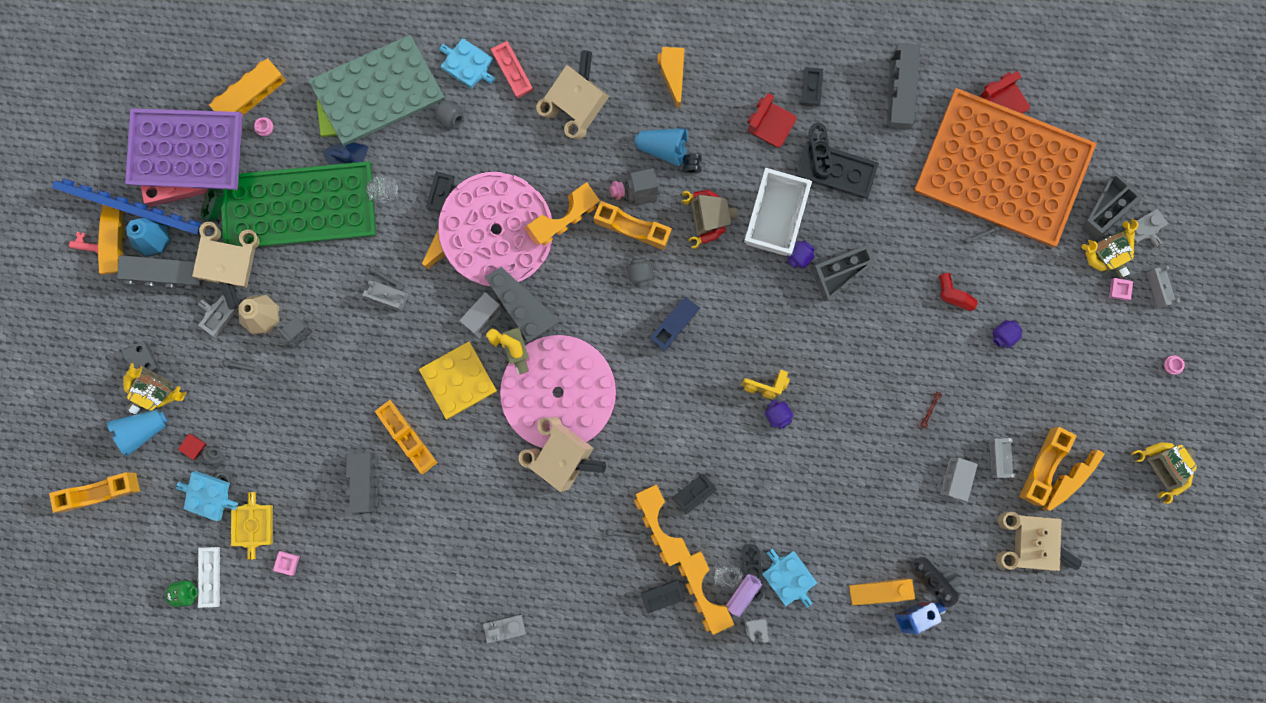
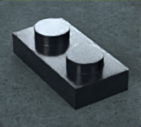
M804 68L801 105L820 106L823 69Z
M435 172L426 204L427 209L441 212L447 197L452 191L455 180L453 175Z

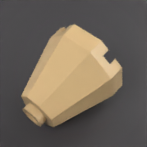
M267 295L249 296L239 305V323L251 334L269 333L279 323V306Z

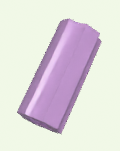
M748 574L727 603L728 611L738 617L741 616L761 588L760 580Z

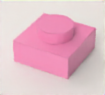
M1118 278L1111 279L1109 298L1125 301L1131 300L1133 281Z
M279 551L273 571L293 576L300 556Z

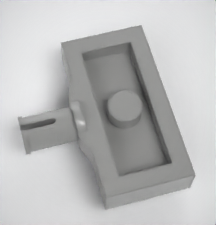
M1156 209L1137 220L1139 225L1135 230L1134 245L1150 239L1155 248L1162 244L1156 234L1160 229L1167 226L1168 222L1160 211Z
M224 295L213 305L208 304L202 299L198 306L204 309L206 313L199 326L213 337H216L239 307L233 310L228 309Z

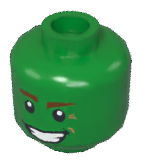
M175 581L166 589L165 599L172 607L190 606L197 597V588L191 581Z

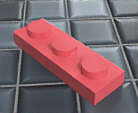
M508 41L492 48L491 51L516 98L518 99L533 91V87Z

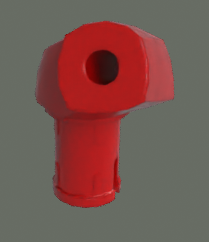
M943 273L938 276L942 289L940 297L944 302L967 311H973L977 307L978 300L967 292L953 287L951 273Z

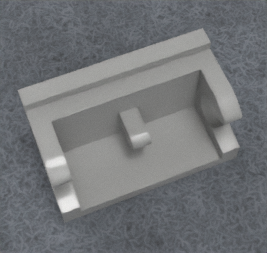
M1169 266L1155 268L1146 272L1157 308L1180 302L1179 298L1175 299L1167 274Z
M375 281L368 282L369 288L363 292L365 298L399 311L403 310L409 295L408 293Z
M485 292L459 321L480 338L505 310Z
M1012 438L989 440L992 478L1015 477L1012 465Z
M950 457L940 495L968 502L978 464L961 458Z
M763 616L742 618L746 633L752 641H755L754 634H758L763 642H769L767 623Z

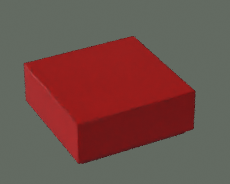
M189 433L178 450L191 459L196 460L207 444Z

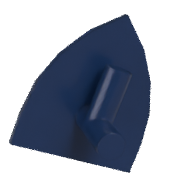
M353 142L343 146L342 143L328 147L322 153L329 165L364 162L369 146Z

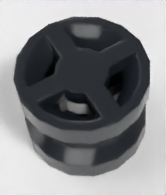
M685 154L683 156L685 165L682 171L693 174L700 173L702 156L698 154Z

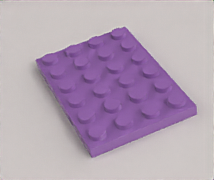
M130 108L125 184L130 186L238 190L243 114L240 112Z

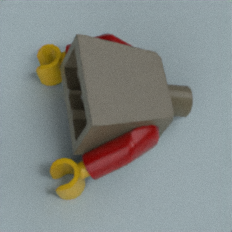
M710 190L696 191L693 194L688 191L682 193V196H689L687 200H682V203L685 205L692 204L697 236L700 235V238L691 237L689 239V242L697 240V245L692 246V249L698 248L700 243L705 244L716 240L726 231V227L731 225V219L737 218V209L728 208L727 200L720 198L719 195Z

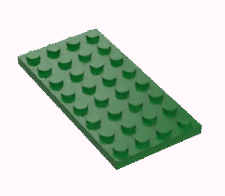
M370 161L239 173L238 190L223 189L225 196L221 207L223 243L243 247L239 241V235L244 230H252L256 233L260 240L258 247L376 236L372 165ZM247 236L245 238L246 244H251L254 241V236Z

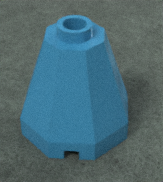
M147 218L131 220L126 227L131 248L146 257L163 254L171 242L168 225Z

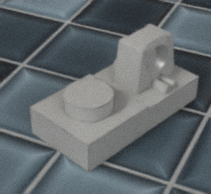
M522 614L483 624L487 643L526 635Z

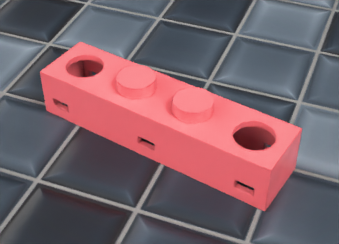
M141 186L144 204L149 207L206 194L207 189ZM157 189V195L154 198H150L149 191Z

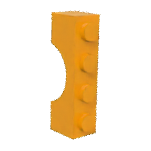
M587 182L568 195L569 208L563 218L550 219L542 214L524 227V230L536 246L540 244L543 246L547 245L553 240L551 236L555 233L558 235L562 234L568 229L566 225L571 222L574 225L582 219L581 214L584 212L589 214L597 208L595 204L600 200Z
M600 201L594 216V224L661 250H665L672 228L657 222H648L632 217L618 207Z
M1061 427L1050 428L1019 495L1021 499L1035 506L1045 505L1052 490L1051 482L1054 472L1060 461L1069 453L1077 435Z
M125 472L107 477V479L94 484L49 493L53 513H65L140 492L137 474Z
M657 484L635 494L637 498L634 499L638 510L642 509L645 514L642 519L646 527H651L654 533L650 536L655 546L659 545L662 550L659 555L663 563H668L671 566L690 557L691 555L682 538L667 536L659 527L658 512L665 501Z
M696 552L680 561L681 565L678 566L682 577L686 576L689 583L686 584L690 595L694 594L697 599L694 604L698 613L702 612L705 620L702 622L706 631H711L712 635L734 626L725 605H715L709 602L703 595L702 581L705 574L709 571V567L702 552Z

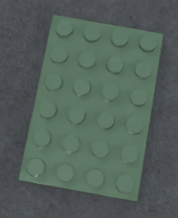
M411 35L308 80L343 146L445 100L442 91Z

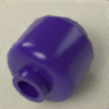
M805 240L802 242L796 241L791 256L787 255L789 258L787 262L793 268L799 267L803 269L814 259L815 249Z
M1005 320L993 329V342L1000 348L1009 349L1022 338V328L1013 320Z
M774 400L767 405L768 409L765 411V416L773 428H779L780 430L792 423L791 419L794 415L785 401L778 402Z

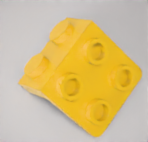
M780 370L776 375L773 387L746 378L742 381L741 386L747 392L755 393V391L763 393L762 397L773 400V398H778L782 391L787 389L790 378L787 377L788 372Z

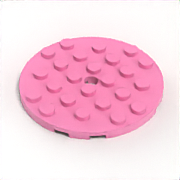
M503 172L481 173L464 180L447 197L439 217V241L444 255L452 267L470 281L490 286L484 276L501 266L515 280L520 282L531 276L541 266L548 256L552 243L551 241L545 246L542 244L536 246L524 230V227L542 214L552 219V216L544 198L527 181ZM497 224L501 227L499 235L491 232L492 225Z
M565 335L546 336L525 345L529 356V361H526L529 372L518 375L515 365L511 366L509 362L501 382V404L511 427L523 439L541 448L545 446L551 436L542 435L537 428L538 421L545 417H558L565 427L585 442L594 438L608 422L616 397L614 377L605 358L587 342ZM556 387H561L564 391L563 396L560 398L553 396V390ZM548 422V428L551 430V423Z

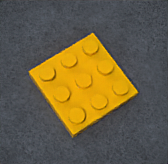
M470 341L419 369L446 419L498 392Z

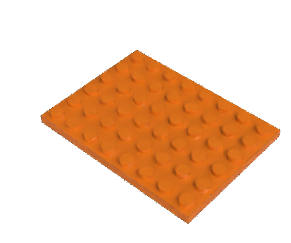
M955 88L913 192L1055 248L1058 245L1097 143Z

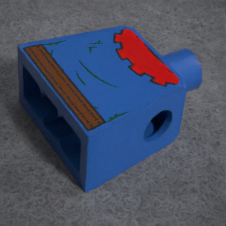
M922 602L894 615L902 633L918 634L940 623V615L945 613L946 609L939 602L935 604L933 602Z

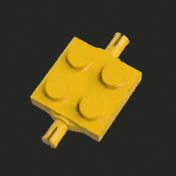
M247 492L248 504L238 506L236 510L231 509V546L247 548V560L256 559V547L273 545V505L256 504V492Z

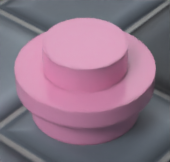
M263 117L255 121L254 130L258 135L268 136L273 131L274 126L270 119Z
M613 181L612 186H610V193L616 200L625 196V189L622 182Z
M1175 355L1169 356L1164 361L1165 370L1172 375L1181 373L1185 366L1183 359Z

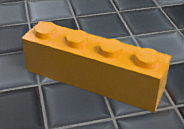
M267 58L260 61L251 72L245 73L237 83L230 85L222 95L215 97L209 106L213 111L240 112L244 115L287 80Z

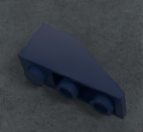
M684 297L651 336L650 342L665 353L700 308Z

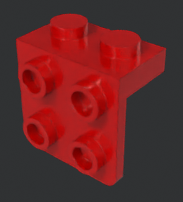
M1018 71L1013 74L1010 72L1000 77V81L997 83L994 81L990 82L984 87L985 90L979 96L1021 114L1030 109V105L1016 84L1021 78Z
M767 93L765 98H760L756 106L759 108L756 114L752 113L747 121L749 124L747 132L776 148H780L795 124L797 117L772 103L774 96Z

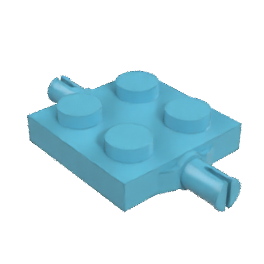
M462 38L453 49H450L445 44L440 46L439 51L448 55L441 65V69L471 89L482 79L490 84L495 81V77L487 73L493 58Z
M198 471L191 473L189 484L178 482L176 485L177 490L186 492L183 509L214 521L222 519L223 510L226 507L232 510H236L238 507L236 506L238 502L228 499L230 483Z
M772 548L770 550L772 554L769 551L766 554L773 563L770 568L762 573L785 606L800 598L806 608H808V603L811 606L813 602L806 593L817 584L816 580L794 550L786 556L779 558Z

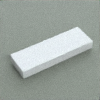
M220 547L198 548V608L219 607Z

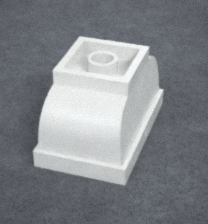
M765 168L744 243L780 255L791 256L812 181Z

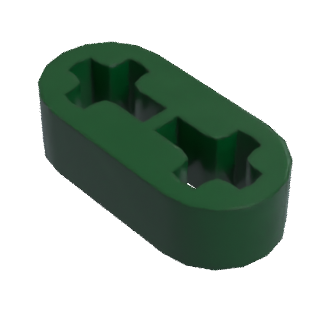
M207 189L201 208V218L203 220L215 222L218 219L225 196L223 189Z

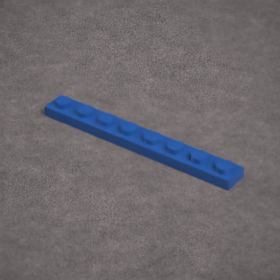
M63 178L62 181L53 182L52 188L201 235L199 232L201 222L192 219L185 221L182 220L183 216L173 213L167 215L164 214V210L158 208L151 210L146 208V204L140 202L129 203L128 198L121 196L114 198L110 196L111 193L102 190L95 192L92 191L93 187L83 184L77 186L74 185L75 181Z

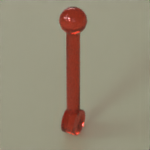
M940 392L934 393V400L924 421L920 423L922 428L928 426L927 422L938 399L942 397Z

